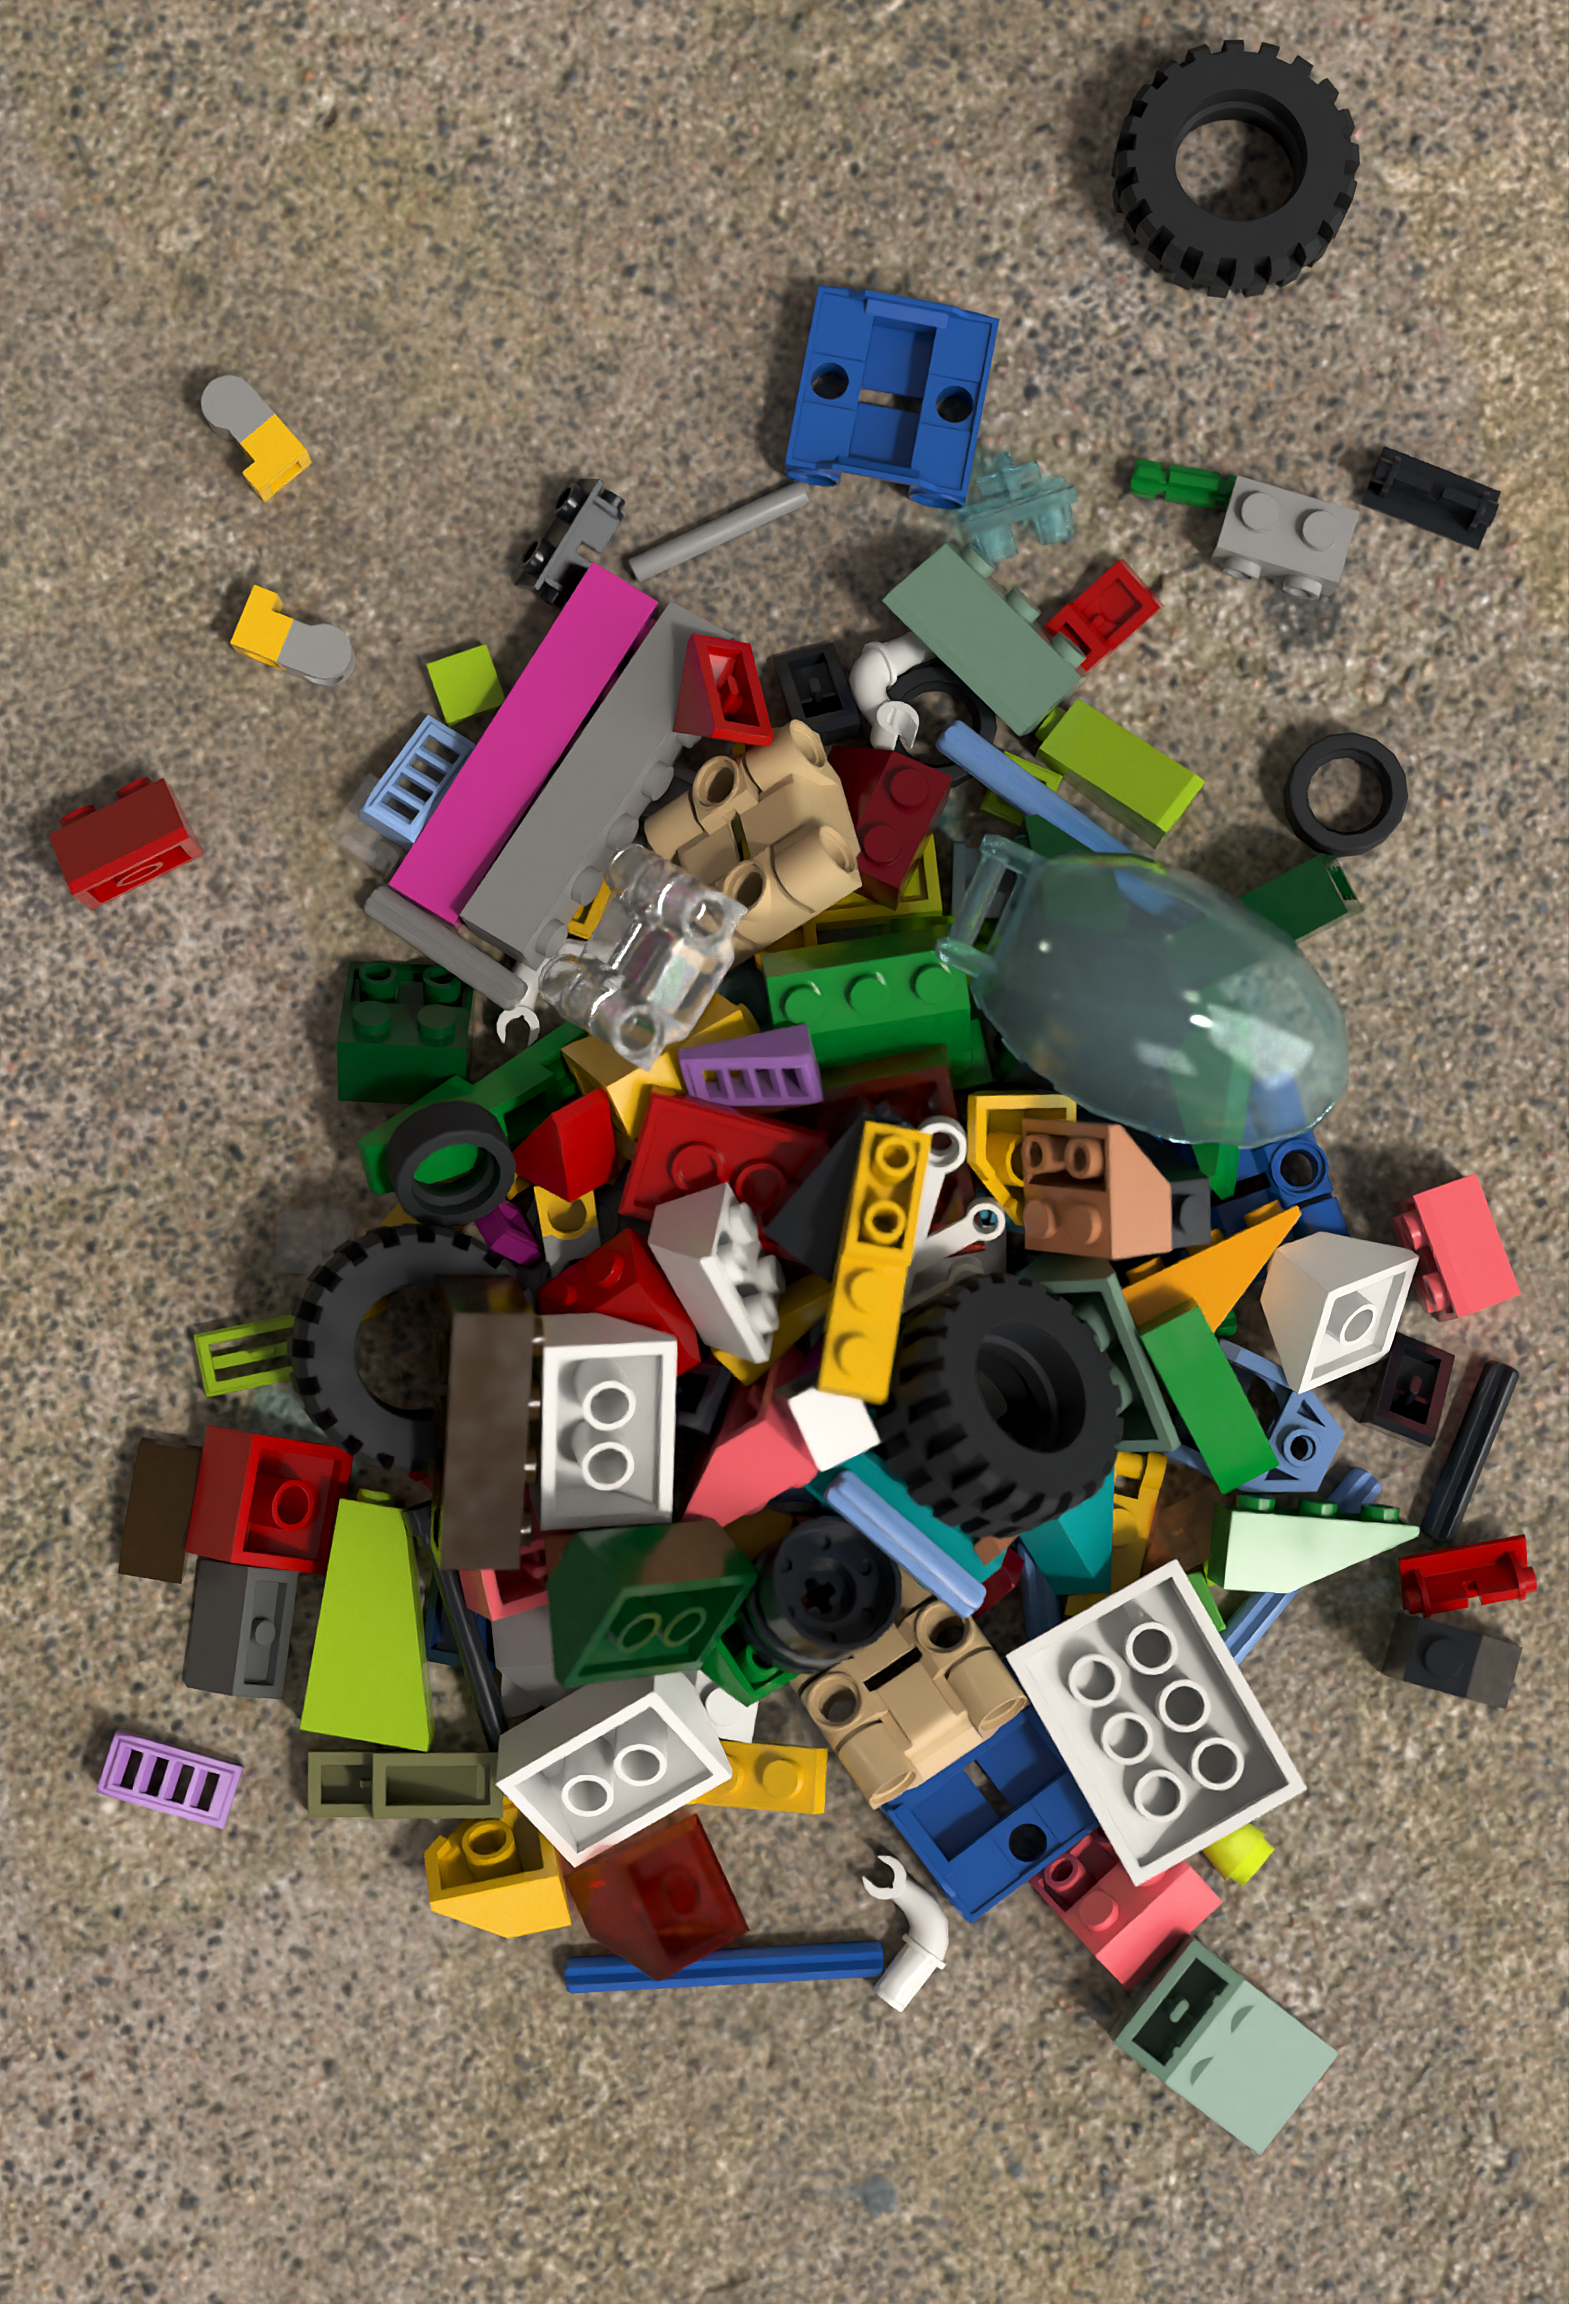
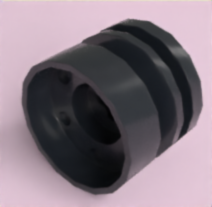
M825 1515L801 1523L782 1538L768 1545L751 1560L752 1564L760 1572V1575L735 1615L745 1641L763 1661L786 1673L811 1675L832 1668L853 1654L869 1647L892 1627L902 1603V1575L898 1564L844 1517ZM805 1596L809 1598L813 1606L808 1610L801 1602V1598Z

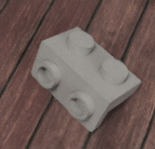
M1237 475L1210 560L1223 565L1221 571L1235 579L1256 582L1259 576L1284 583L1282 589L1285 592L1309 600L1319 599L1320 594L1331 596L1339 584L1360 511Z

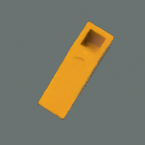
M1278 1199L1242 1216L1247 1228L1226 1238L1223 1237L1220 1229L1216 1228L1211 1231V1243L1186 1246L1188 1256L1165 1266L1161 1257L1158 1256L1125 1272L1130 1284L1120 1289L1135 1326L1137 1327L1193 1297L1214 1333L1301 1216L1298 1206L1292 1205L1283 1210Z

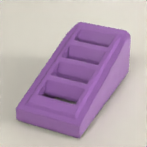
M807 1023L678 1050L679 1062L690 1096L726 1106L801 1105L824 1101L820 1071ZM742 1069L743 1075L731 1077L729 1070ZM756 1069H768L765 1071L756 1072ZM702 1070H715L718 1080L706 1083Z
M121 1728L116 1730L96 1792L125 1802L224 1829L244 1766ZM136 1750L143 1752V1756L134 1784L130 1785L122 1782L131 1752ZM160 1757L169 1760L159 1793L147 1789L157 1758ZM183 1764L195 1768L185 1799L181 1801L173 1798ZM209 1771L220 1774L210 1808L206 1809L197 1805Z

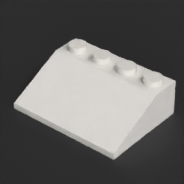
M1177 1559L1155 1569L1005 1655L1135 1887L1307 1790L1306 1785Z

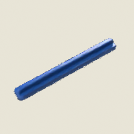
M869 1940L569 1957L565 1961L564 1981L566 1990L569 1993H591L878 1977L883 1974L884 1970L883 1947L879 1941Z

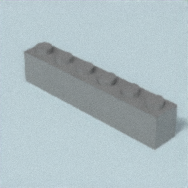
M670 601L459 915L475 936L534 971L538 970L545 958H552L561 949L568 935L567 925L581 905L586 906L595 898L603 883V871L615 853H622L632 843L638 831V819L651 800H658L666 792L673 778V767L686 747H694L702 738L700 736L673 732L687 642L692 633L736 640L732 634L673 601Z

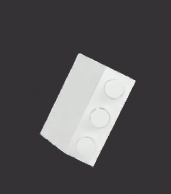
M599 1313L541 1316L544 1325L543 1353L541 1357H532L531 1380H537L540 1388V1412L538 1420H530V1444H534L536 1450V1476L534 1483L529 1484V1497L541 1530L671 1523L677 1348L675 1336Z
M682 1672L587 1684L503 1733L499 1739L496 1785L574 1868L732 1778V1767L696 1688Z

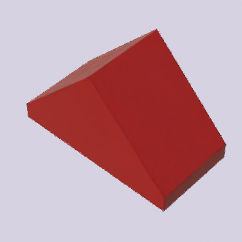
M692 633L687 642L673 732L769 747L774 737L750 643Z
M602 1087L554 1112L512 1152L516 1162L515 1173L568 1203L619 1176L609 1100Z

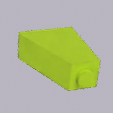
M1078 698L1067 712L1057 706L1034 735L1043 742L1035 756L1038 761L1051 771L1062 775L1064 781L1154 850L1205 784V781L1195 773Z

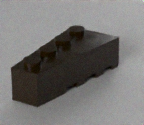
M436 1275L435 1299H441L448 1314V1331H435L434 1359H437L439 1383L447 1385V1395H437L436 1399H433L435 1444L437 1448H444V1458H434L432 1461L431 1549L440 1570L519 1569L520 1548L529 1547L532 1541V1512L530 1507H523L524 1484H533L536 1476V1450L534 1444H527L528 1420H538L540 1412V1388L537 1380H531L532 1357H541L543 1353V1319L541 1316H535L514 1275Z

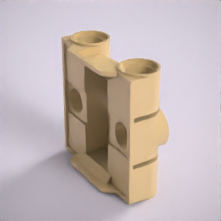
M796 719L773 733L774 739L769 747L755 745L734 760L727 756H716L709 759L701 766L695 776L692 789L686 791L646 818L644 823L646 837L655 853L667 864L682 868L693 910L672 924L671 933L675 946L689 965L696 970L706 971L718 978L862 886L856 857L861 850L840 778L827 761L819 734L811 730L802 721ZM746 837L751 858L741 862L737 844L740 842V839Z
M899 1565L898 1567L902 1575V1603L892 1627L874 1644L853 1654L840 1664L811 1675L800 1674L796 1679L789 1682L873 1810L898 1797L904 1791L924 1783L993 1736L1000 1726L1007 1723L1030 1704L1026 1695L994 1651L972 1616L970 1615L967 1618L959 1617L930 1591L921 1587L914 1577ZM950 1626L964 1628L962 1640L957 1645L951 1648H939L936 1646V1639L945 1628ZM916 1646L918 1647L923 1656L917 1663L877 1690L869 1692L863 1682ZM845 1698L856 1700L855 1710L848 1719L841 1722L828 1720L831 1707L837 1701Z

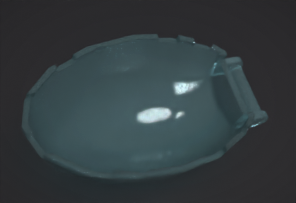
M994 834L984 836L979 847L983 857L948 937L939 939L934 954L943 962L974 976L969 987L978 1010L983 1009L985 1016L1004 1036L1001 1041L1021 1063L1026 1061L1033 1070L1055 1083L1053 1088L1094 1114L1173 1142L1237 1144L1238 1148L1248 1149L1306 1134L1314 1130L1347 1092L1349 1078V1042L1344 1008L1289 933L1205 876L1136 853L1073 851L1045 858L1004 837ZM1008 868L1018 873V879L986 953L972 948L1005 869Z

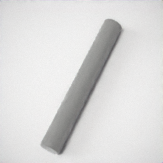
M799 480L629 559L628 563L638 583L809 504L806 492Z

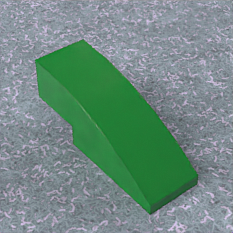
M1193 1297L1136 1327L1142 1343L1222 1495L1280 1465L1214 1333Z

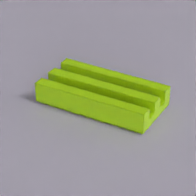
M289 1314L195 1334L194 1339L206 1397L210 1398L290 1381L289 1373L293 1371V1366L217 1382L215 1370L288 1355L287 1342L212 1357L210 1345L290 1329L294 1326L295 1317Z

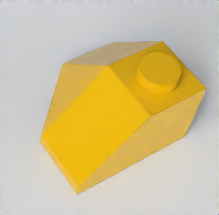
M1012 1090L976 1091L968 1095L967 1162L1015 1225L1024 1226V1184L1021 1156L1022 1118L1035 1117L1076 1121L1077 1094Z
M504 1794L503 1818H465L448 1838L440 1835L424 1852L429 1903L434 1912L506 1938L571 1925L559 1851Z

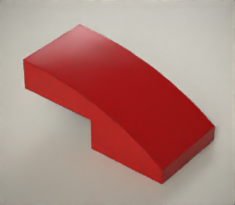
M1121 559L1075 601L1063 607L1042 628L1052 637L1060 631L1072 640L1085 654L1086 659L1080 666L1089 673L1145 625L1165 605L1124 559Z

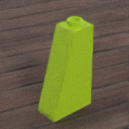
M359 1488L357 1500L340 1498L299 1730L427 1752L435 1746L436 1728L429 1666L426 1658L424 1621L414 1537H409L402 1511L406 1508L395 1506L397 1494Z

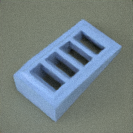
M427 715L359 810V821L407 851H410L476 747V744ZM430 738L460 755L454 765L425 748ZM417 758L445 775L440 784L412 767ZM403 778L408 779L432 794L427 802L400 787L399 784ZM393 797L417 812V816L413 821L404 817L386 805L389 799Z

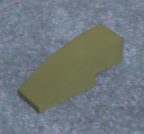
M309 1749L308 1817H372V1819L503 1818V1791L496 1785L498 1752L429 1750L426 1752L415 1749Z

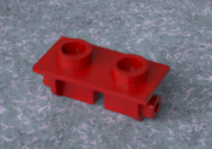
M1525 1534L1398 1557L1403 1610H1408L1410 1615L1421 1613L1424 1619L1431 1618L1432 1614L1469 1608L1468 1598L1479 1597L1481 1605L1513 1599L1523 1601L1526 1600V1593L1537 1591L1534 1569L1532 1566L1528 1567Z

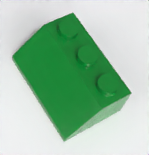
M953 923L760 955L772 1031L807 1023L820 1074L971 1050L970 1001L963 950Z

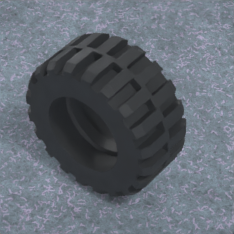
M1239 39L1224 40L1221 51L1211 53L1207 44L1189 49L1185 61L1181 64L1171 59L1156 70L1151 85L1143 84L1132 101L1128 116L1124 118L1113 157L1111 174L1115 178V186L1112 193L1115 212L1124 215L1125 222L1122 230L1130 245L1134 246L1140 243L1146 250L1143 261L1156 273L1165 266L1175 273L1172 284L1190 291L1192 283L1196 282L1209 286L1207 296L1226 299L1230 289H1242L1244 298L1263 295L1266 286L1274 282L1278 287H1284L1298 278L1301 269L1305 266L1312 268L1324 255L1331 240L1335 239L1353 201L1358 183L1354 178L1360 165L1359 145L1351 142L1350 138L1355 128L1349 109L1338 111L1335 101L1339 92L1328 78L1323 79L1317 85L1309 77L1313 68L1311 63L1299 55L1295 57L1292 64L1276 58L1280 49L1279 46L1262 42L1258 53L1244 51V40ZM1224 120L1241 121L1264 130L1281 145L1291 163L1293 183L1288 198L1277 211L1254 220H1228L1206 212L1190 199L1176 175L1177 151L1184 138L1198 127Z
M403 1223V1225L392 1227L381 1226L366 1231V1235L354 1241L347 1240L333 1250L335 1255L324 1265L318 1264L307 1278L310 1284L303 1297H297L291 1313L295 1317L292 1334H287V1354L291 1356L293 1371L289 1373L294 1391L299 1393L305 1405L304 1411L313 1424L319 1427L328 1437L327 1439L343 1451L370 1466L374 1465L388 1472L409 1475V1472H423L426 1475H432L433 1459L444 1458V1448H437L435 1444L433 1406L424 1409H402L383 1402L369 1390L356 1364L355 1341L358 1328L368 1310L378 1300L393 1291L407 1287L435 1289L436 1275L515 1276L517 1270L505 1257L495 1254L488 1248V1244L473 1236L454 1231V1229L422 1223ZM515 1276L529 1305L533 1308L537 1304L529 1287L522 1286Z
M992 1272L989 1275L978 1273L960 1280L901 1314L898 1322L886 1399L883 1404L868 1401L869 1409L876 1411L877 1420L873 1422L872 1426L878 1440L884 1444L890 1457L885 1460V1463L893 1477H902L909 1487L905 1493L918 1506L928 1505L933 1509L931 1517L951 1528L960 1525V1531L967 1535L980 1538L992 1536L997 1539L1015 1537L1080 1506L1082 1502L1094 1497L1103 1487L1106 1476L1112 1473L1118 1457L1119 1450L1114 1446L1121 1443L1124 1419L1117 1417V1409L1121 1407L1122 1397L1119 1384L1113 1385L1109 1371L1113 1368L1107 1351L1102 1353L1099 1351L1092 1339L1097 1334L1086 1320L1078 1321L1071 1313L1073 1306L1060 1295L1053 1294L1048 1296L1046 1294V1286L1027 1278H1022L1018 1281V1276L1010 1273ZM976 1369L981 1371L1003 1396L1013 1419L1016 1442L1011 1440L997 1426L987 1411L979 1391Z

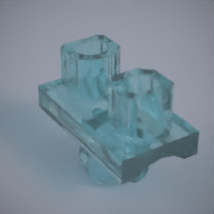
M1006 450L994 455L997 473L976 479L981 498L1003 491L1004 495L955 510L960 528L967 535L972 536L975 546L992 563H996L1019 554L1011 523L1032 517L1038 541L1041 545L1054 544L1074 537L1073 513L1070 504L1078 502L1074 483H1067L1064 476L1021 489L1022 484L1041 478L1038 463L1034 460L1015 467L1010 454Z

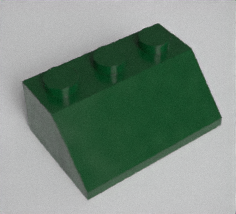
M716 1520L577 1533L563 1548L561 1560L547 1581L554 1679L561 1688L700 1670L759 1577L760 1572Z

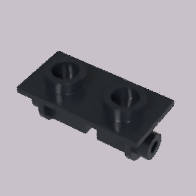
M1384 446L1361 505L1478 551L1486 530L1491 526L1499 507L1497 502L1501 491Z
M580 478L577 484L572 482L567 485L554 503L552 514L556 518L544 538L541 536L535 538L522 555L519 568L523 572L515 585L521 589L539 590L543 586L544 588L539 598L560 610L565 601L569 600L592 562L577 553L576 550L583 543L594 552L601 554L625 517L620 511L626 502L607 489H604L599 497L597 494L604 484L600 479Z

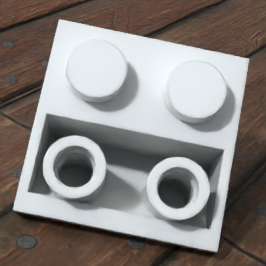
M727 1182L656 1206L648 1244L704 1344L754 1363L769 1360L774 1330H777L779 1327L778 1308L781 1293L786 1290V1280L778 1259L774 1255L767 1256L758 1239V1228L751 1209L745 1203H738Z

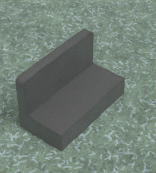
M212 1560L201 1561L185 1677L187 1688L236 1697L283 1698L298 1571L238 1565Z

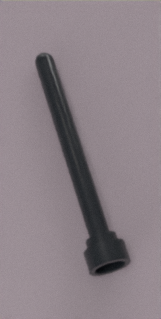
M432 1499L404 1509L402 1515L409 1537H416L419 1547L427 1548L488 1749L491 1752H498L500 1735L509 1731V1726L474 1613L466 1606L459 1571L440 1570L431 1549Z

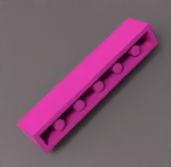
M592 562L392 877L389 886L394 892L458 932L464 923L463 919L459 916L598 710L634 652H637L657 622L655 619L659 614L658 601L595 562Z

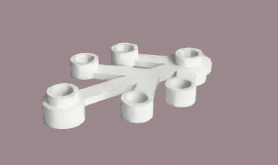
M946 1116L928 1118L916 1130L929 1134L938 1131L946 1132L951 1136L953 1142L944 1150H936L930 1146L912 1261L907 1268L900 1315L957 1283L955 1278L961 1271L972 1270L977 1274L987 1275V1270L980 1260L973 1257H962L952 1263L947 1279L909 1296L917 1272L977 1240L989 1241L997 1238L1005 1227V1211L996 1199L985 1196L979 1197L969 1204L966 1216L927 1236L944 1175L959 1167L966 1155V1135L963 1128L957 1121ZM985 1209L994 1212L998 1217L997 1222L988 1228L978 1226L973 1220L974 1215L978 1211Z

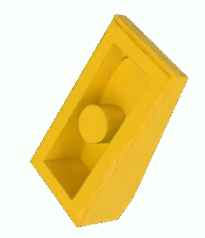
M812 1272L786 1286L785 1292L781 1293L778 1308L779 1327L777 1330H774L769 1360L754 1363L720 1349L710 1347L712 1353L746 1386L752 1385L827 1312L832 1285L815 1272Z

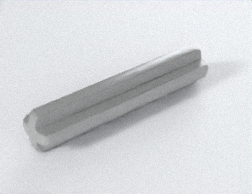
M380 885L375 888L365 902L364 911L372 919L440 966L446 968V970L459 977L504 1010H514L526 995L528 986L520 977L387 886Z

